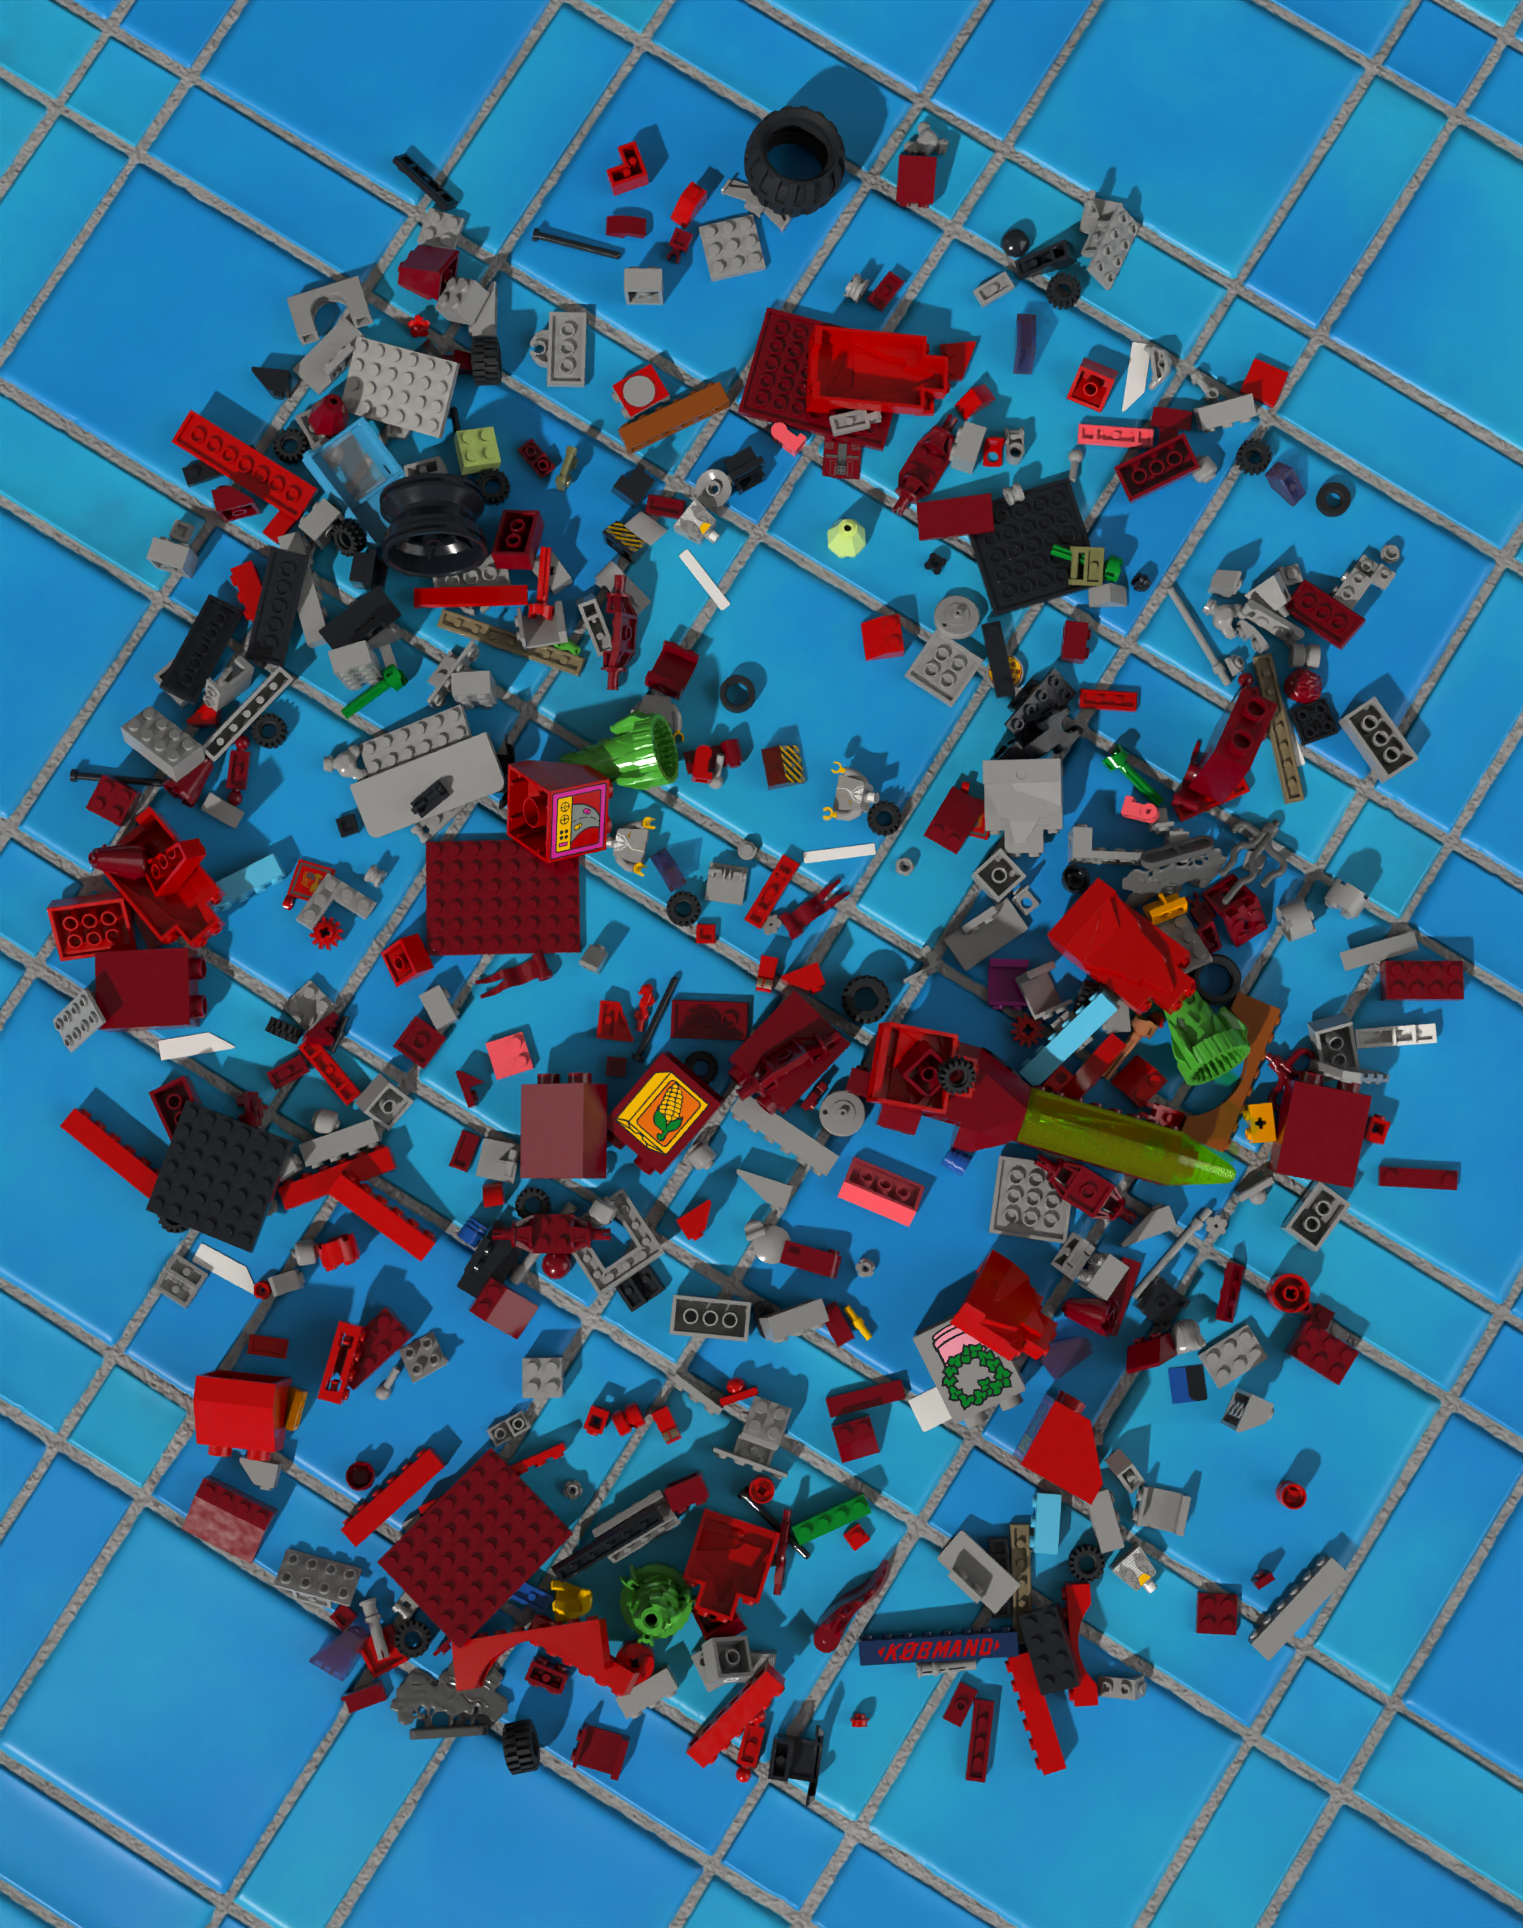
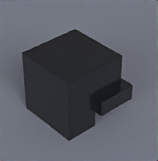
M751 446L724 460L725 472L731 485L736 488L739 495L765 481V474L762 471L765 468V461L762 456L757 457Z
M640 463L629 478L621 475L611 490L613 494L634 509L637 508L655 482L652 477L644 472L646 467Z
M369 549L368 553L354 551L349 581L354 588L372 591L377 586H380L383 591L385 590L388 566L383 559H379L380 554L377 550Z

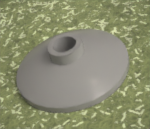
M711 469L704 472L698 478L695 488L696 495L703 505L716 508L727 502L731 495L732 485L724 472ZM718 486V491L714 493V487Z

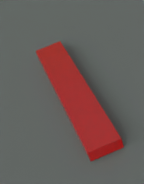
M528 585L414 588V608L528 605Z

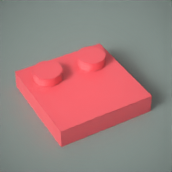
M523 1032L485 1043L497 1080L534 1069Z

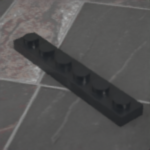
M653 1504L551 1567L553 1573L561 1583H564L664 1522L662 1515Z

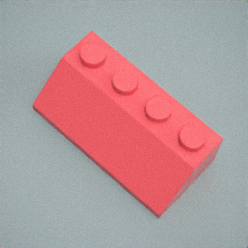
M853 1157L837 1197L909 1227L917 1212L925 1186Z

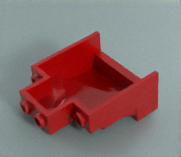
M894 1022L879 1023L866 1102L946 1114L950 1107L949 1095L972 1098L976 1090V1084L973 1082L971 1083L973 1085L972 1088L967 1087V1093L964 1090L961 1091L962 1095H958L957 1092L955 1095H952L941 1087L927 1100L901 1076L896 1068L924 1039L947 1062L950 1056L952 1059H954V1056L960 1058V1055H955L960 1046L959 1035ZM962 1056L970 1062L977 1075L979 1071L978 1059ZM955 1070L957 1073L950 1080L953 1082L960 1080L963 1077L962 1070Z
M992 1250L976 1270L977 1276L959 1311L950 1323L1009 1361L1015 1355L1019 1357L1022 1352L1038 1360L1041 1355L1046 1356L1050 1350L1049 1342H1052L1057 1335L1055 1329L1058 1323L1041 1313L1043 1309L1041 1303L1044 1297L1036 1293V1289L1030 1286V1277L1012 1261Z
M704 1508L682 1579L686 1580L685 1584L693 1587H697V1584L701 1585L694 1605V1609L697 1610L696 1614L705 1617L711 1614L716 1616L715 1620L727 1624L728 1620H733L739 1598L743 1599L742 1603L753 1606L754 1603L759 1604L780 1533Z

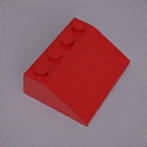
M119 891L52 900L47 907L60 961L95 957V952L137 950L132 906Z

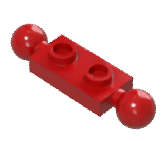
M761 1710L758 1713L757 1719L752 1724L748 1723L745 1726L736 1763L742 1764L736 1771V1779L741 1783H746L750 1780L751 1771L749 1767L756 1768L765 1732V1727L760 1726V1723L764 1722L766 1718L765 1710Z

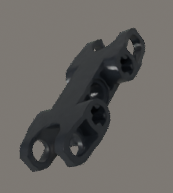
M1063 704L1047 711L1035 721L1038 730L1023 741L1019 736L1009 739L1001 745L990 760L1039 759L1051 749L1054 754H1059L1070 747L1084 730L1078 725H1073L1066 730L1062 729V720L1071 711L1068 705Z

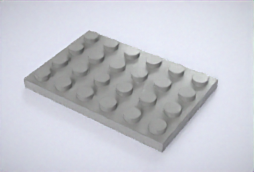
M357 336L342 397L347 413L442 439L460 364Z

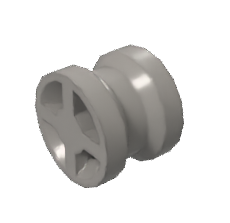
M1018 482L1014 483L1010 488H1003V494L1009 506L1014 505L1016 501H1023L1025 499Z
M373 864L367 871L364 880L372 882L376 888H379L384 882L387 872L379 870L378 866Z

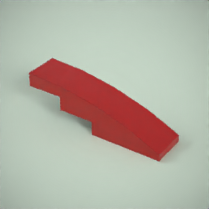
M1111 1033L1080 1067L1061 1093H1064L1065 1097L1069 1099L1073 1096L1083 1098L1101 1079V1076L1114 1063V1060L1123 1052L1127 1045L1115 1034Z

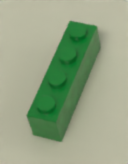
M862 1491L792 1523V1529L799 1545H803L872 1512Z

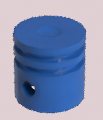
M950 1147L941 1165H945V1168L949 1167V1170L962 1176L972 1156L964 1151H958V1149Z
M469 1216L470 1220L466 1221L467 1224L462 1226L457 1236L476 1248L484 1237L483 1234L485 1235L486 1230L488 1231L489 1228L476 1218Z

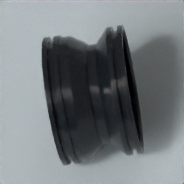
M425 473L398 479L382 490L379 497L380 513L384 520L390 524L384 534L382 551L383 561L389 568L412 577L445 578L446 576L452 577L470 572L484 563L488 554L487 540L483 529L476 522L484 511V496L477 484L456 475Z

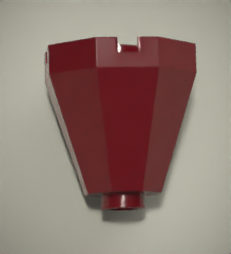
M335 394L327 395L314 403L308 418V422L315 434L325 435V438L332 439L345 430L349 421V415L341 397Z

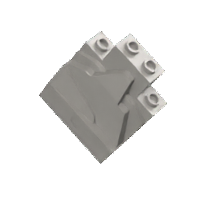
M1062 759L982 761L985 831H990V835H1001V831H1004L1005 853L1009 854V857H1021V853H1029V857H1040V853H1045L1044 830H1047L1048 833H1059V830L1063 829Z

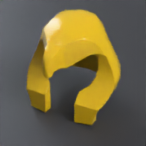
M559 1579L551 1582V1590H555L552 1606L556 1621L568 1623V1620L580 1618L590 1612L593 1603V1594L590 1589L577 1587L566 1581L561 1583Z

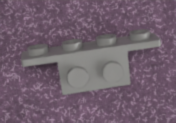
M740 1433L733 1452L714 1445L713 1452H716L715 1456L722 1459L727 1457L733 1458L734 1463L745 1466V1463L752 1465L753 1470L761 1473L766 1470L771 1472V1476L777 1479L787 1478L788 1472L770 1466L775 1452L774 1449L740 1437Z

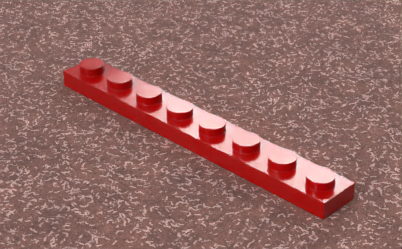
M564 1441L510 1465V1467L518 1475L529 1471L528 1467L532 1465L539 1467L547 1463L546 1459L553 1457L554 1460L565 1455L564 1451L568 1448ZM442 1496L421 1504L418 1507L420 1514L426 1513Z

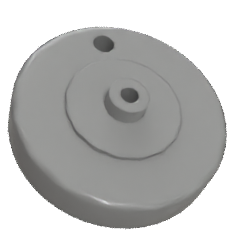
M960 595L945 597L937 604L934 612L936 628L941 634L951 639H964L972 635L980 619L979 610L975 603L967 597Z
M845 1090L834 1091L826 1096L819 1110V1117L823 1127L829 1133L840 1137L856 1133L862 1127L866 1116L865 1106L860 1097L845 1092Z

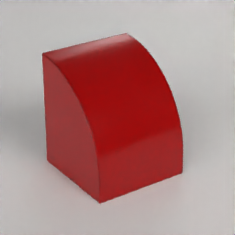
M502 1181L482 1186L485 1208L506 1204Z

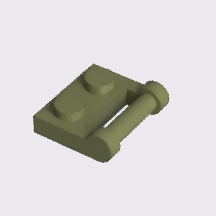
M567 446L560 474L555 480L557 490L565 492L566 487H570L572 482V476L570 475L578 464V459H576L578 449L572 446Z
M1070 546L1072 556L1068 585H1103L1105 547ZM1079 552L1085 553L1083 579H1078Z

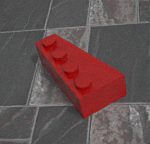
M199 838L178 842L146 862L144 874L156 897L176 893L207 855Z

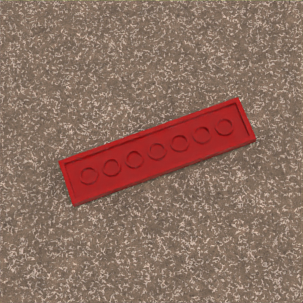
M190 410L171 441L298 522L318 492V489L192 410Z

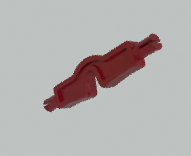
M784 1508L783 1520L781 1522L776 1555L774 1595H781L782 1583L784 1581L787 1560L786 1549L789 1544L791 1508Z

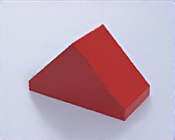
M983 384L971 388L954 407L966 421L995 401L996 398L987 386Z
M204 704L186 721L192 727L218 728L220 726L221 709L216 712L212 707L210 708Z

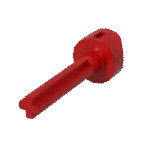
M549 547L540 548L537 602L529 604L528 618L531 619L542 615L547 620L553 621L554 606H549L547 603L552 548Z

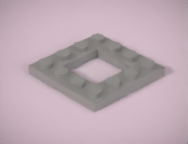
M623 1188L609 1198L615 1201L614 1205L617 1208L614 1218L618 1216L637 1245V1248L607 1268L604 1267L592 1247H585L572 1253L600 1297L665 1254L663 1248ZM586 1212L579 1218L588 1222L591 1217ZM592 1222L593 1228H601V1227H602V1226H599V1225L595 1224L594 1222Z

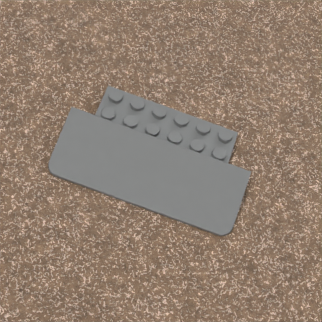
M460 704L359 744L369 778L349 785L368 834L379 838L499 792L505 786V778L489 734L484 732L474 737L472 736L464 707ZM440 780L450 793V796L425 817L421 818L418 813L415 815L411 811L413 806L410 803L436 781Z

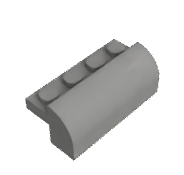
M659 1489L658 1491L651 1492L640 1502L633 1503L630 1508L615 1514L612 1519L600 1523L592 1530L594 1537L598 1539L653 1504L662 1515L664 1522L607 1556L614 1564L681 1524L676 1511L672 1512L664 1491Z

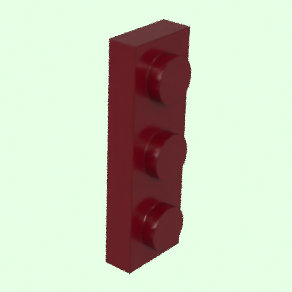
M1227 1262L1224 1271V1281L1220 1290V1300L1216 1309L1217 1320L1233 1323L1245 1267L1243 1265Z

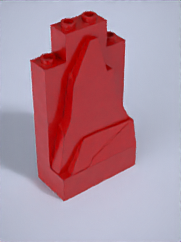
M815 325L809 338L806 412L828 414L830 410L846 408L921 415L923 410L927 408V398L944 399L946 394L949 393L950 382H948V375L951 372V364L948 363V356L928 355L929 343H927V336Z
M149 806L135 818L139 825L116 845L134 843V841L153 843L155 856H157V854L166 851L167 848L183 840L167 820ZM201 864L196 867L176 893L161 897L155 896L147 878L142 877L138 878V881H133L103 871L157 938L166 945L175 942L180 934L191 947L195 949L201 948L208 942L207 939L221 932L222 927L225 925L212 906L218 905L226 894Z
M1100 878L1094 881L1047 934L1054 949L1138 1015L1147 1012L1151 1008L1152 1002L1171 1015L1174 1011L1177 1012L1182 1007L1183 1001L1187 997H1191L1196 990L1195 980L1181 970L1182 968H1187L1190 964V952L1118 897L1116 890Z

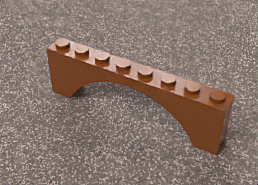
M1240 992L1232 998L1227 1009L1248 1028L1246 1038L1251 1045V1050L1244 1059L1240 1078L1233 1091L1221 1104L1200 1115L1184 1117L1180 1131L1184 1132V1138L1220 1153L1228 1150L1231 1144L1230 1135L1238 1127L1239 1122L1236 1120L1238 1115L1242 1114L1245 1109L1246 1096L1249 1097L1252 1092L1253 1086H1251L1253 1078L1256 1079L1260 1072V1068H1258L1259 1063L1265 1059L1267 1054L1265 1048L1267 1043H1271L1274 1037L1273 1028L1279 1024L1281 1019L1279 1014L1281 1009Z

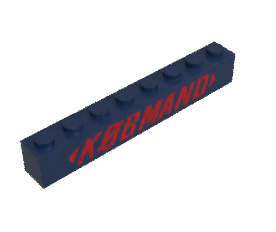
M1010 1625L1001 1626V1629L981 1627V1630L973 1631V1628H962L960 1632H953V1629H943L941 1633L925 1630L921 1631V1634H914L912 1631L902 1632V1635L883 1633L882 1636L874 1637V1634H864L858 1641L860 1666L1019 1656L1017 1630Z

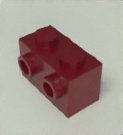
M539 1655L538 1657L534 1656L524 1680L528 1681L532 1686L545 1688L549 1693L561 1695L570 1671L567 1670V1666L560 1663L552 1664L548 1658Z

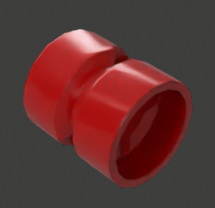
M635 1401L626 1405L625 1410L619 1409L610 1414L621 1437L632 1432L633 1427L637 1429L646 1424L645 1418Z
M757 1475L751 1480L749 1494L755 1502L765 1504L774 1496L775 1487L773 1480L769 1476Z
M1285 1480L1278 1484L1275 1495L1277 1500L1287 1508L1297 1510L1305 1505L1307 1500L1306 1491L1297 1483Z

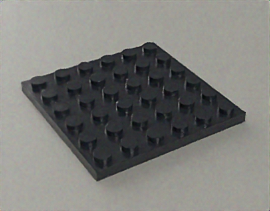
M1069 477L1023 491L1025 499L1023 501H1016L1012 506L1008 505L1005 497L992 500L995 532L968 535L994 618L1096 587L1068 585V579L1071 574V561L1050 554L1054 544L1070 548V546L1091 547ZM1079 564L1078 579H1083L1084 565Z
M186 1100L146 1210L252 1253L294 1142L193 1101Z

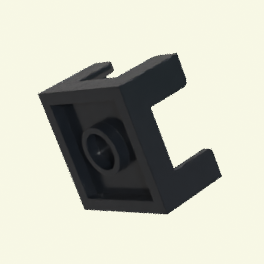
M1157 1276L1133 1303V1306L1161 1330L1166 1332L1172 1325L1170 1322L1181 1309H1185L1191 1301L1184 1295L1179 1294L1163 1277Z

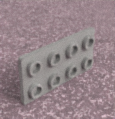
M1122 205L1116 206L1110 221H1095L1081 251L1084 257L1092 258L1087 271L1105 290L1111 289L1140 227Z
M343 318L293 368V371L320 395L350 365L352 354L355 350L356 337H366L346 318Z
M474 640L470 641L459 657L449 651L427 680L428 683L436 688L427 699V702L434 710L438 707L441 708L446 701V695L452 692L451 673L467 672L469 664L475 662L479 657L480 649Z
M1005 898L962 926L944 941L962 968L967 971L1027 931L1028 927L1009 899Z
M88 988L84 989L53 1019L56 1030L59 1031L64 1045L70 1052L78 1049L106 1022L95 1002L96 990L90 992Z
M961 1530L937 1557V1560L950 1571L948 1577L976 1604L981 1600L995 1614L1021 1586L1008 1571L964 1530Z
M287 1549L274 1586L293 1591V1599L331 1609L333 1602L350 1606L362 1569Z

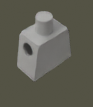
M1279 572L1245 594L1248 600L1259 603L1282 618L1290 615L1284 605L1291 600V596Z

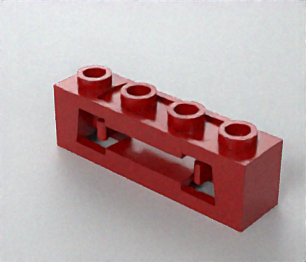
M345 1320L339 1321L317 1399L339 1405L344 1403V1400H348L350 1389H348L349 1382L353 1381L356 1370L353 1369L354 1364L359 1361L361 1355L359 1350L360 1343H364L366 1338L365 1326ZM343 1344H352L351 1348H348L340 1380H331L336 1374Z

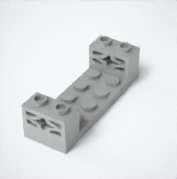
M1076 824V827H1073L1068 832L1067 863L1142 866L1140 861L1141 854L1145 852L1143 849L1125 852V849L1121 848L1114 849V851H1106V848H1094V851H1092L1093 828L1088 827L1087 824ZM1172 828V831L1163 836V846L1189 839V832L1184 831L1183 828ZM1189 859L1177 862V865H1185Z

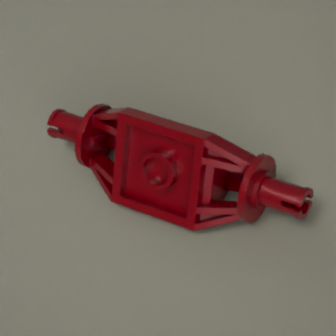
M948 414L941 427L933 426L931 432L917 442L898 476V487L895 489L899 499L892 508V512L895 514L898 511V516L903 515L909 503L917 504L919 500L929 496L949 465L952 443L955 441L951 432L958 422L955 416L952 420L953 415Z
M614 575V592L606 593V597H608L606 613L615 614L612 620L614 628L611 638L612 651H603V667H601V670L608 672L607 690H619V673L627 672L625 667L635 655L638 615L629 600L632 599V595L625 593L627 578L625 575Z
M835 1029L823 1038L815 1033L813 1037H793L760 1057L753 1073H749L750 1083L737 1089V1095L742 1101L756 1092L762 1097L766 1096L765 1093L779 1086L777 1078L785 1076L793 1068L803 1065L807 1060L813 1066L824 1057L828 1058L830 1056L828 1048L841 1041L842 1037ZM764 1071H765L766 1074H765V1075L762 1077V1079L759 1081L760 1077L762 1076V1074H763Z
M1041 1153L1037 1156L1039 1160L1035 1159L1034 1164L1048 1172L1046 1181L1052 1183L1059 1196L1094 1219H1108L1110 1221L1120 1217L1130 1225L1134 1223L1133 1219H1137L1138 1215L1124 1207L1126 1199L1120 1195L1115 1185L1084 1165L1064 1161L1060 1157L1053 1162Z
M532 1214L517 1222L513 1220L510 1228L493 1227V1233H501V1235H492L493 1240H510L512 1248L517 1246L530 1253L572 1254L585 1247L591 1248L593 1240L611 1241V1235H603V1233H611V1228H593L591 1220L587 1222L573 1214Z

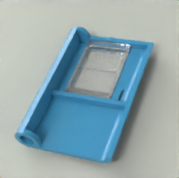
M362 416L319 449L314 451L309 449L302 455L304 457L302 462L346 520L350 519V521L354 520L355 524L358 523L360 525L359 529L363 528L364 531L362 533L366 534L364 539L367 540L366 547L378 551L382 548L384 534L390 526L380 513V494L387 485L404 478L405 472Z

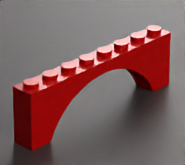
M598 1615L586 1617L587 1621L580 1622V1618L570 1619L568 1624L562 1625L561 1621L549 1623L550 1627L543 1628V1624L531 1625V1630L526 1631L524 1627L512 1628L513 1633L499 1630L494 1631V1636H488V1632L476 1634V1638L469 1639L460 1649L451 1642L456 1691L483 1687L489 1670L503 1653L517 1644L531 1640L550 1642L564 1648L580 1662L586 1672L612 1668L606 1618L599 1619Z

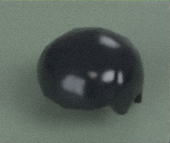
M1018 228L1006 231L1000 241V248L1004 250L1007 256L1014 258L1023 256L1030 246L1028 235Z
M1073 863L1068 865L1063 871L1061 883L1068 892L1079 894L1086 891L1090 885V876L1086 868Z

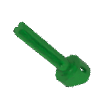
M1057 544L1053 545L1050 554L1071 561L1072 552H1070V548ZM1079 552V564L1084 565L1085 553ZM1110 554L1109 559L1104 560V580L1117 582L1123 563L1122 558Z
M394 664L389 665L382 670L384 679L341 710L342 714L346 719H349L390 687L399 691L408 683L404 673L398 670Z
M1120 744L1116 745L1112 749L1111 756L1101 761L1102 764L1110 772L1119 769L1158 807L1164 799L1126 762L1129 753Z

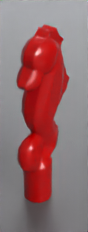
M649 983L643 985L638 992L639 995L644 993L639 1002L640 1010H636L634 1013V1018L637 1020L636 1031L638 1032L644 1031V1023L649 1018L648 1005L651 1006L655 1003L652 991L654 988Z

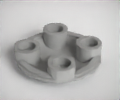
M775 1225L764 1227L766 1235L758 1237L753 1241L754 1252L761 1261L768 1264H778L785 1241H791L783 1228Z

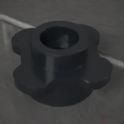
M931 553L924 567L926 570L933 571L935 575H939L942 567L946 565V559L936 553Z

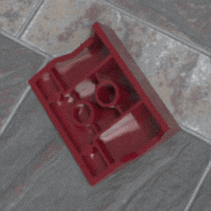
M208 1475L203 1479L195 1494L182 1530L252 1564L263 1543L264 1535L279 1510Z

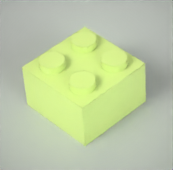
M493 427L456 431L453 440L461 475L481 473L484 470L488 472L490 468H493V471L499 469L501 459Z

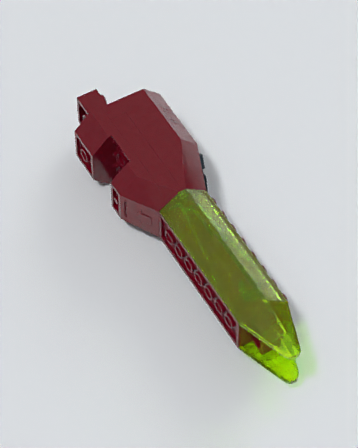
M960 1042L959 1049L955 1055L978 1059L977 1064H979V1071L975 1077L976 1090L972 1098L949 1095L950 1107L946 1114L880 1104L875 1124L914 1136L921 1116L955 1125L950 1147L969 1153L1013 1141L1161 1186L1226 1184L1232 1182L1236 1177V1171L1232 1165L1186 1133L1178 1131L1179 1127L1169 1124L1161 1126L1159 1121L1153 1119H1145L1144 1121L1141 1120V1116L1132 1113L1124 1115L1121 1114L1122 1110L1116 1108L1103 1109L1102 1104L1095 1102L1086 1104L1082 1098L1073 1096L1069 1099L1065 1097L1064 1093L1058 1091L1049 1093L1046 1092L1047 1088L1035 1085L1032 1088L1022 1080V1077L1014 1069L1006 1065L1003 1060L985 1047L979 1048ZM859 1065L856 1068L852 1067L845 1092L867 1098L871 1075L870 1072H867L868 1068Z

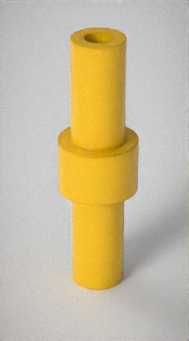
M850 1305L845 1307L843 1310L851 1319L853 1327L858 1329L866 1340L873 1337L864 1325L865 1322L861 1316L858 1317Z

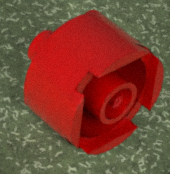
M353 1232L328 1239L326 1244L321 1242L316 1245L323 1268H326V1271L338 1268L341 1263H344L346 1266L360 1259L359 1256L361 1254Z
M1280 1273L1274 1276L1266 1287L1267 1298L1270 1304L1279 1311L1297 1313L1303 1310L1309 1303L1310 1287L1304 1278L1296 1274ZM1287 1289L1291 1290L1290 1297L1285 1295Z
M637 1639L628 1640L619 1647L616 1658L641 1672L635 1683L640 1684L652 1674L655 1665V1654L649 1643L641 1641L638 1644L636 1643ZM635 1658L639 1659L638 1663H631Z

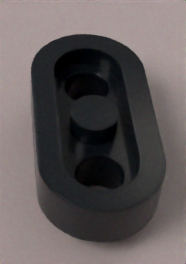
M762 1300L756 1302L753 1306V1315L758 1333L765 1339L759 1318L774 1313L770 1302ZM760 1307L765 1308L764 1314L759 1312Z

